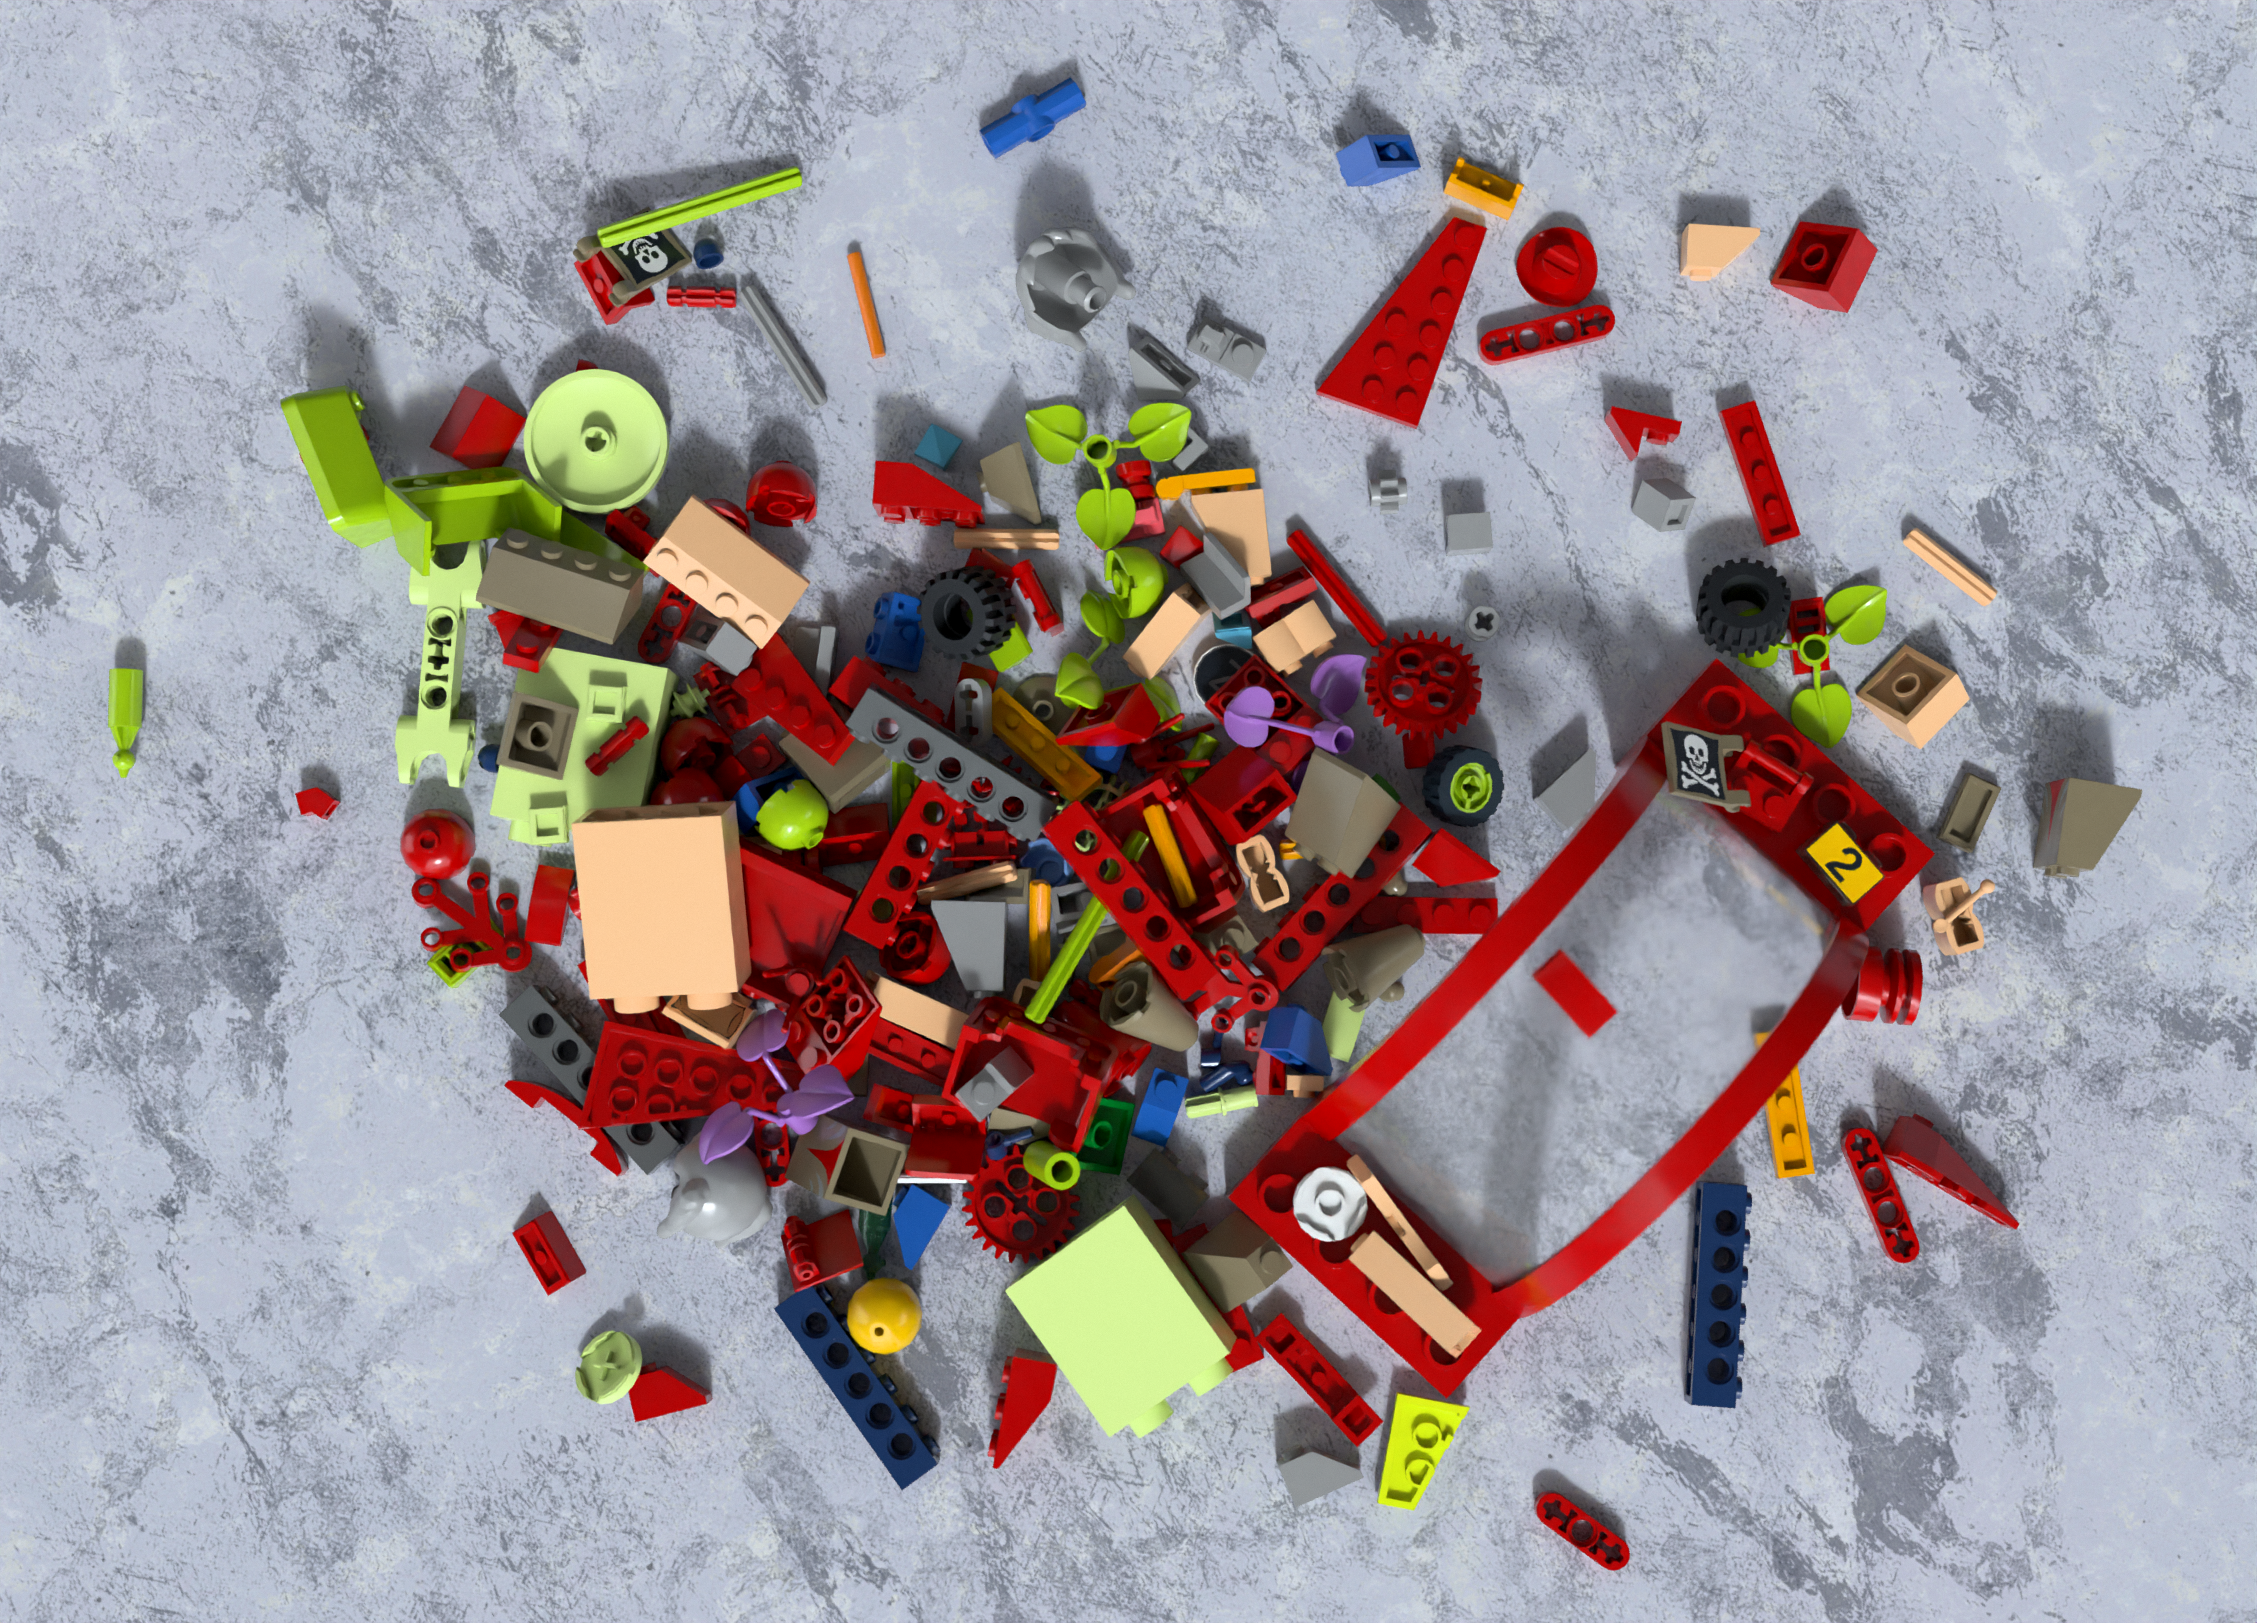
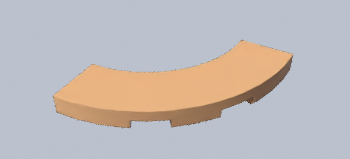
M1358 1154L1346 1161L1348 1168L1437 1288L1444 1291L1452 1285L1453 1282L1439 1262L1425 1246Z

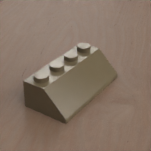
M508 527L492 547L476 593V601L613 645L642 604L644 570Z

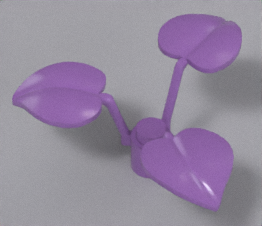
M1338 654L1322 661L1314 671L1311 680V692L1316 698L1321 699L1318 708L1330 721H1322L1315 725L1313 729L1270 719L1274 711V701L1271 694L1265 688L1249 686L1237 693L1226 707L1224 725L1228 735L1239 745L1256 747L1265 742L1268 735V725L1309 735L1312 737L1316 747L1334 757L1336 754L1344 755L1348 753L1354 745V732L1350 727L1343 725V720L1335 715L1346 713L1356 701L1361 684L1362 670L1367 658L1355 654ZM1310 760L1299 763L1294 771L1291 789L1297 797Z
M770 1009L767 1013H763L745 1027L737 1041L738 1055L748 1062L755 1061L763 1056L765 1063L786 1092L777 1102L778 1115L776 1116L753 1107H747L743 1110L738 1102H730L718 1108L707 1119L700 1135L699 1152L702 1162L706 1165L713 1159L733 1152L747 1141L754 1126L751 1115L775 1122L779 1127L787 1124L797 1134L802 1135L810 1132L818 1122V1115L854 1100V1095L847 1086L842 1073L835 1066L829 1064L819 1066L807 1073L800 1082L799 1090L794 1092L770 1057V1052L780 1049L786 1043L790 1031L789 1027L787 1033L781 1032L786 1016L779 1009Z

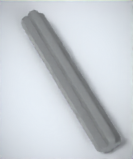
M754 285L747 286L739 292L740 300L812 410L822 407L827 402L825 394Z

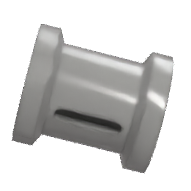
M1482 605L1474 608L1464 623L1466 635L1476 642L1489 640L1499 629L1500 616L1493 607ZM1477 617L1480 620L1485 618L1489 620L1490 623L1486 627L1487 630L1484 627L1479 630L1475 627L1478 621Z

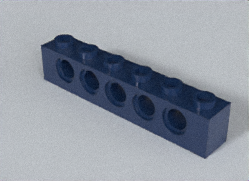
M1696 1181L1684 1401L1690 1405L1736 1408V1399H1740L1742 1396V1378L1738 1377L1737 1373L1738 1362H1742L1744 1359V1341L1739 1339L1740 1325H1744L1746 1321V1304L1741 1303L1742 1288H1746L1748 1284V1268L1743 1266L1744 1251H1748L1750 1247V1231L1745 1229L1746 1214H1750L1752 1210V1194L1747 1192V1185L1739 1183ZM1727 1210L1731 1216V1223L1726 1229L1719 1230L1715 1223L1716 1216L1719 1212ZM1726 1247L1729 1252V1259L1725 1265L1717 1267L1713 1260L1714 1253L1717 1249ZM1719 1284H1724L1727 1289L1725 1300L1720 1303H1714L1711 1297L1713 1288ZM1717 1321H1722L1725 1325L1724 1335L1718 1340H1712L1709 1334L1711 1325ZM1720 1358L1723 1362L1722 1372L1718 1376L1710 1377L1707 1371L1708 1364L1713 1359Z
M824 1283L816 1284L794 1293L776 1306L774 1310L900 1489H905L938 1465L941 1459L938 1456V1453L941 1451L938 1443L930 1433L924 1436L916 1424L920 1419L909 1403L902 1405L895 1393L898 1391L895 1382L887 1373L881 1375L873 1364L877 1361L875 1354L861 1347L851 1336L847 1324V1315L844 1312L839 1315L831 1303L835 1299ZM819 1312L826 1317L827 1328L825 1330L816 1331L810 1326L809 1316L811 1313ZM836 1342L843 1343L848 1348V1358L844 1361L835 1360L830 1354L831 1344ZM855 1373L867 1375L870 1380L869 1389L865 1391L856 1390L851 1383L852 1375ZM877 1403L888 1405L891 1409V1418L886 1421L876 1419L872 1413L873 1405ZM899 1433L909 1435L913 1441V1447L907 1451L897 1449L893 1442L894 1436Z

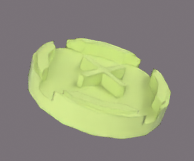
M605 1331L593 1338L580 1356L583 1359L580 1368L576 1367L575 1379L577 1388L584 1397L598 1404L613 1403L622 1398L633 1387L640 1373L642 1364L640 1345L633 1337L621 1331Z

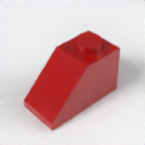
M655 1362L641 1365L640 1373L633 1387L628 1391L635 1422L706 1405L713 1399L709 1390L667 1365L657 1368Z

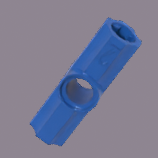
M1070 77L1039 96L1031 94L1024 97L1013 105L1010 113L980 129L979 133L989 153L994 159H997L1027 140L1035 142L1042 139L1055 128V124L1086 107V101L1078 85Z

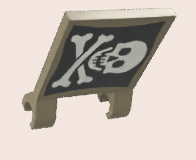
M646 207V208L642 209L641 211H639V212H637V213H635V214H633V215H631V216H629V217H627V218H630V217H633V216H636V215H639V214H642V213H646V212H649V211H652V210H651L649 207ZM667 229L608 248H604L601 245L597 234L586 236L578 240L576 244L577 249L573 251L576 259L580 263H584L601 250L624 278V281H620L613 286V293L608 297L616 307L622 306L636 294L692 263L691 258Z
M1670 722L1661 724L1669 794L1723 806L1728 812L1732 813L1739 811L1740 806H1751L1750 793L1748 791L1727 790L1723 757L1733 756V751H1744L1742 736L1718 735Z

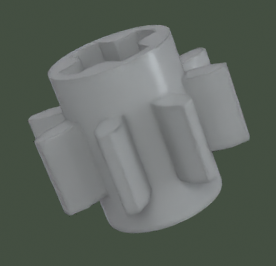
M1396 469L1378 470L1377 479L1369 480L1370 506H1380V515L1397 514L1399 505L1407 504L1406 478H1396Z

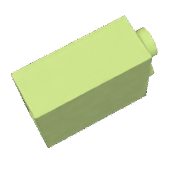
M554 647L539 673L519 668L514 691L579 709L563 780L512 770L499 765L489 815L511 821L508 840L530 844L528 808L566 805L568 809L569 832H572L571 824L589 809L649 806L652 791L654 792L659 785L662 770L659 750L661 742L671 724L672 715L670 711L674 709L672 701L675 700L673 692L677 693L680 677L664 667ZM588 683L627 687L624 724L585 720ZM633 716L640 717L649 727V733L641 740L636 739L634 741L636 745L615 764H608L609 769L602 776H595L586 767L585 760L594 752L598 754L601 751L599 747L620 728L624 730L627 727L625 724ZM552 844L538 845V846L550 847V848H551V847H552Z
M1134 1194L1058 1247L1056 1253L1051 1252L1043 1260H1040L1023 1272L1005 1290L1109 1438L1127 1425L1131 1427L1138 1438L1145 1436L1174 1413L1165 1399L1188 1383L1196 1395L1201 1396L1217 1386L1233 1372V1368L1225 1356L1230 1353L1236 1341V1335Z

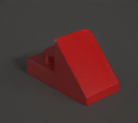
M1615 406L1610 407L1604 419L1631 462L1638 455L1642 436L1646 437V441L1649 443L1667 445L1668 442L1672 443L1679 436L1682 421Z
M762 733L737 755L731 753L711 778L720 786L725 800L729 801L746 782L773 774L787 760L769 738Z
M874 1083L862 1118L877 1124L913 1133L912 1100L914 1094L886 1084L879 1085Z

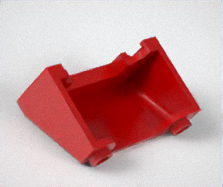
M1170 765L1097 810L1096 812L1100 819L1096 823L1104 833L1111 830L1122 845L1133 830H1138L1149 837V843L1137 861L1147 874L1143 880L1151 890L1157 887L1170 902V905L1166 908L1175 919L1180 915L1193 928L1236 905L1246 885L1238 866L1207 814L1187 789L1189 784L1175 765ZM1155 803H1160L1163 806L1198 897L1196 904L1186 908H1180L1143 814L1145 807ZM1153 916L1147 921L1146 927L1151 935L1158 936L1164 929V923L1159 916Z
M996 996L983 998L962 1026L941 1097L952 1101L958 1107L966 1108L955 1094L993 1058L1008 1046H1011L1034 1071V1074L1001 1104L1050 1124L1048 1136L1054 1145L1061 1150L1078 1154L1084 1144L1118 1057L1117 1048L1104 1039L1048 1016L1043 1023L1036 1024L1024 1015L1026 1007Z

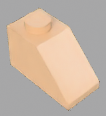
M1689 223L1682 232L1680 275L1690 276V279L1693 281L1711 280V277H1716L1760 236V228Z

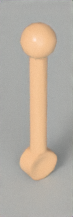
M1990 879L1983 880L1980 888L1947 916L1933 921V931L1936 933L1946 932L1949 927L1948 924L1983 894L1994 891V882Z

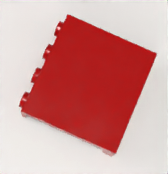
M739 836L752 972L742 985L741 991L755 999L763 997L775 1003L774 1006L777 1009L787 1013L794 995L786 987V976L780 975L764 978L762 976L763 971L783 967L786 963L791 966L798 963H807L813 966L815 970L821 969L823 971L858 891ZM814 986V988L811 990V992H810L809 994L803 996V999H802V1001L800 1002L799 1007L804 1003V1001H805V1000L810 996V994L814 991L815 986Z

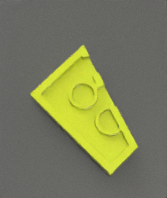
M1396 1392L1377 1495L1378 1504L1415 1510L1435 1473L1445 1450L1448 1449L1459 1424L1469 1411V1406Z

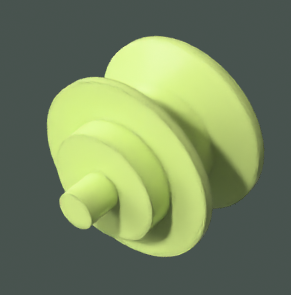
M687 683V692L680 695L675 691L673 692L675 700L672 703L675 708L670 711L673 717L679 714L682 719L692 718L693 714L698 710L707 714L705 706L708 703L705 698L710 695L707 689L701 692L697 686L692 688Z

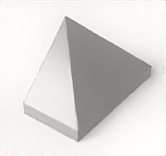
M1148 335L1131 347L1128 352L1138 400L1182 399L1201 382L1200 379Z

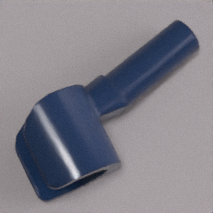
M1219 1018L1222 1023L1227 1024V1020ZM1215 1030L1212 1048H1201V1068L1213 1069L1220 1064L1221 1042L1224 1033Z
M1029 1128L1005 1136L999 1131L989 1132L986 1137L988 1145L986 1151L989 1158L992 1160L1004 1158L1008 1152L1007 1146L1034 1137L1033 1129Z

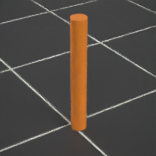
M850 253L847 255L871 355L874 359L881 358L886 353L861 253Z

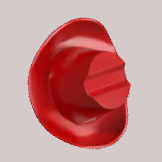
M1553 227L1536 234L1527 241L1518 255L1516 272L1525 291L1536 301L1551 307H1570L1582 302L1592 291L1597 279L1598 262L1593 245L1582 233L1568 227Z

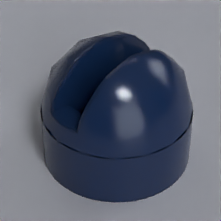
M703 238L694 246L693 257L698 268L711 269L723 262L724 256L716 241L710 238Z
M487 744L480 749L478 760L482 769L491 773H498L499 765L496 764L500 749L499 744Z

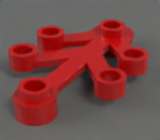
M474 872L467 879L468 890L473 896L475 917L442 894L441 886L435 879L423 877L413 884L411 893L417 906L424 909L435 907L464 928L449 931H440L435 927L426 928L420 936L425 950L434 952L445 946L483 941L493 950L470 953L464 948L454 950L450 955V964L453 970L463 973L470 968L498 964L503 970L514 973L528 967L532 960V949L525 939L519 937L516 912L519 908L518 899L514 894L506 892L499 895L496 900L497 911L503 915L504 937L491 929L487 897L490 883L485 873ZM476 879H482L485 881V885L480 889H475L472 887V882ZM423 886H431L433 888V892L430 895L424 896L419 893ZM504 900H511L514 902V906L509 910H505L501 907V903ZM435 934L439 937V940L436 944L430 945L425 942L426 937ZM517 948L521 953L519 957L512 959L507 956L508 950ZM464 955L468 958V962L463 966L456 965L454 963L456 957Z
M1191 938L1198 947L1202 945L1197 939ZM1224 944L1219 947L1214 955L1217 961L1213 966L1219 973L1198 989L1206 992L1192 1002L1183 1003L1197 1021L1201 1013L1227 995L1240 997L1241 999L1228 1009H1218L1212 1017V1027L1217 1032L1227 1033L1233 1027L1235 1020L1251 1009L1259 1011L1272 1009L1279 1000V989L1277 983L1271 977L1266 975L1255 976L1239 958L1237 949L1232 945ZM1181 945L1179 949V956L1183 961H1185L1187 958L1186 948L1183 945ZM1221 954L1229 955L1231 960H1225ZM1219 968L1223 970L1231 969L1240 982L1229 980ZM1256 992L1262 993L1265 998L1259 996ZM1218 1017L1225 1018L1228 1024L1222 1023Z

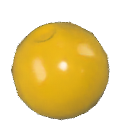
M881 1277L870 1280L854 1293L848 1303L847 1324L851 1336L861 1347L872 1353L891 1354L901 1351L914 1340L921 1328L922 1308L918 1295L909 1285L898 1279Z

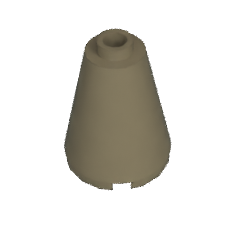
M1404 924L1333 943L1321 951V956L1327 955L1328 962L1322 964L1323 969L1338 998L1341 1001L1348 998L1354 1004L1349 1009L1359 1013L1368 1008L1424 955L1426 941L1418 928H1412L1410 925Z
M1138 961L1128 964L1117 972L1114 978L1118 981L1112 990L1106 987L1102 994L1099 1005L1102 1021L1112 1029L1177 1052L1184 1051L1195 1044L1199 1031L1197 1021L1152 966Z

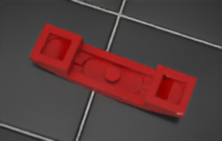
M513 1079L508 1080L504 1085L531 1108L541 1107L546 1100L579 1126L583 1105L568 1094L551 1086L529 1080ZM603 1127L583 1129L598 1142L589 1154L617 1177L624 1175L629 1168L619 1144Z
M1282 1313L1255 1337L1261 1346L1307 1392L1356 1447L1384 1422Z

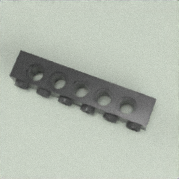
M873 682L846 723V726L851 728L850 734L866 744L872 741L883 748L881 752L884 756L896 763H900L903 760L914 767L913 773L922 780L929 783L935 780L946 787L944 792L951 798L959 802H963L965 799L977 806L975 811L983 818L992 822L998 819L1008 826L1006 830L1019 840L1025 841L1028 838L1035 842L1041 833L1039 828L1049 821L1058 807V797ZM882 718L895 720L898 725V731L894 734L884 733L879 727V720ZM916 737L924 738L929 743L930 750L923 754L916 753L912 750L910 741ZM947 757H954L960 762L961 769L956 773H949L943 769L941 761ZM977 777H986L992 782L993 788L988 792H979L974 788L972 781ZM1010 796H1016L1023 801L1024 807L1017 812H1012L1004 806L1003 801Z
M530 985L499 1016L584 1106L589 1086L587 1073L594 1066L599 1041L595 1038L590 1041L581 1031L585 1027L583 1023L572 1012L565 1014L557 1005L560 999L548 986L545 985L541 988L539 985ZM545 1013L549 1014L554 1021L553 1029L548 1034L541 1032L538 1026L540 1017ZM568 1040H573L579 1049L577 1057L572 1061L565 1058L563 1054V1046ZM672 1120L651 1122L653 1133L648 1140H643L637 1135V1124L603 1127L646 1175L654 1173L685 1144L680 1138L683 1134L682 1130Z

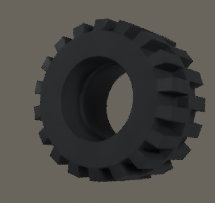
M1741 558L1740 563H1735L1733 559L1725 561V566L1723 568L1719 565L1715 566L1712 569L1711 575L1707 574L1703 579L1702 586H1700L1696 610L1697 628L1700 635L1705 634L1704 641L1709 646L1716 644L1715 651L1721 654L1726 650L1731 652L1730 657L1738 658L1739 653H1745L1746 658L1754 657L1755 651L1762 655L1768 652L1769 645L1775 647L1780 642V637L1784 636L1791 606L1790 588L1786 587L1787 580L1784 576L1777 577V569L1772 565L1769 568L1763 567L1764 562L1756 560L1755 563H1749V558ZM1745 600L1754 603L1762 611L1751 616H1741L1729 611L1725 605L1732 601Z
M966 566L939 573L934 576L935 579L929 580L924 585L927 590L921 591L918 598L922 601V605L917 606V614L921 615V621H918L919 629L923 628L926 633L923 636L926 643H933L932 650L937 654L943 652V658L948 660L956 658V661H965L993 653V651H997L1004 646L1003 642L1009 641L1012 636L1009 629L1015 628L1016 624L1012 614L1017 612L1016 605H1011L1010 598L1014 596L1011 590H1005L1006 582L1002 577L996 579V572L991 569L984 570L983 566ZM962 597L968 602L972 610L973 624L971 629L965 624L961 616L960 604Z

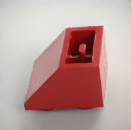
M1242 745L1236 746L1187 787L1229 845L1247 842L1297 800L1296 794L1279 771L1250 748Z

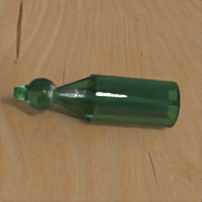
M893 1196L886 1216L859 1209L858 1229L867 1251L862 1257L864 1266L861 1267L866 1272L867 1281L873 1280L876 1273L886 1265V1260L881 1258L878 1251L888 1231H891Z

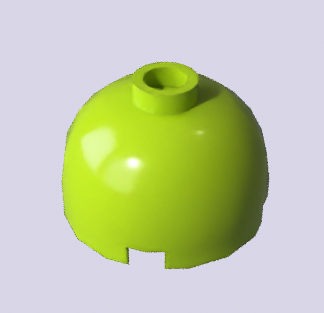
M1123 546L1108 551L1105 555V581L1112 580L1115 593H1108L1120 618L1127 619L1143 616L1160 604L1165 591V585L1168 584V572L1165 565L1159 564L1158 559L1149 550L1137 546Z
M807 779L791 782L796 788L791 789L787 793L782 788L779 789L764 803L757 813L756 820L760 825L755 826V830L764 840L777 849L786 852L798 851L804 848L809 849L816 846L823 838V831L826 828L829 817L826 800L819 790Z

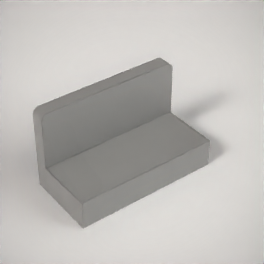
M1211 532L1203 535L1204 552L1181 564L1180 572L1212 611L1222 620L1251 604L1250 576Z
M821 626V629L797 627L793 653L798 657L807 673L817 683L826 699L830 702L832 694L828 690L833 685L840 632L836 627Z

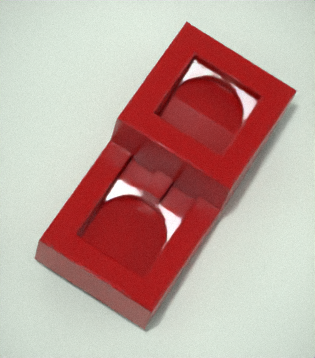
M538 864L529 905L525 941L561 947L569 918L567 896L571 894L570 891L573 889L576 877L574 870Z
M1561 949L1531 974L1548 996L1588 1039L1618 1013L1598 988Z

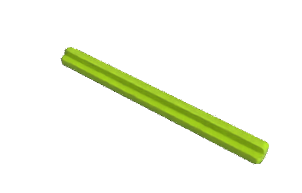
M791 166L601 226L597 229V235L601 245L604 248H608L800 187L802 185V176L796 166Z
M1138 830L1131 831L1120 852L1128 862L1132 858L1137 862L1149 843V837ZM1114 861L1104 876L1105 880L1112 879L1117 873V865ZM1094 895L1024 1012V1015L1036 1024L1044 1022L1108 913Z

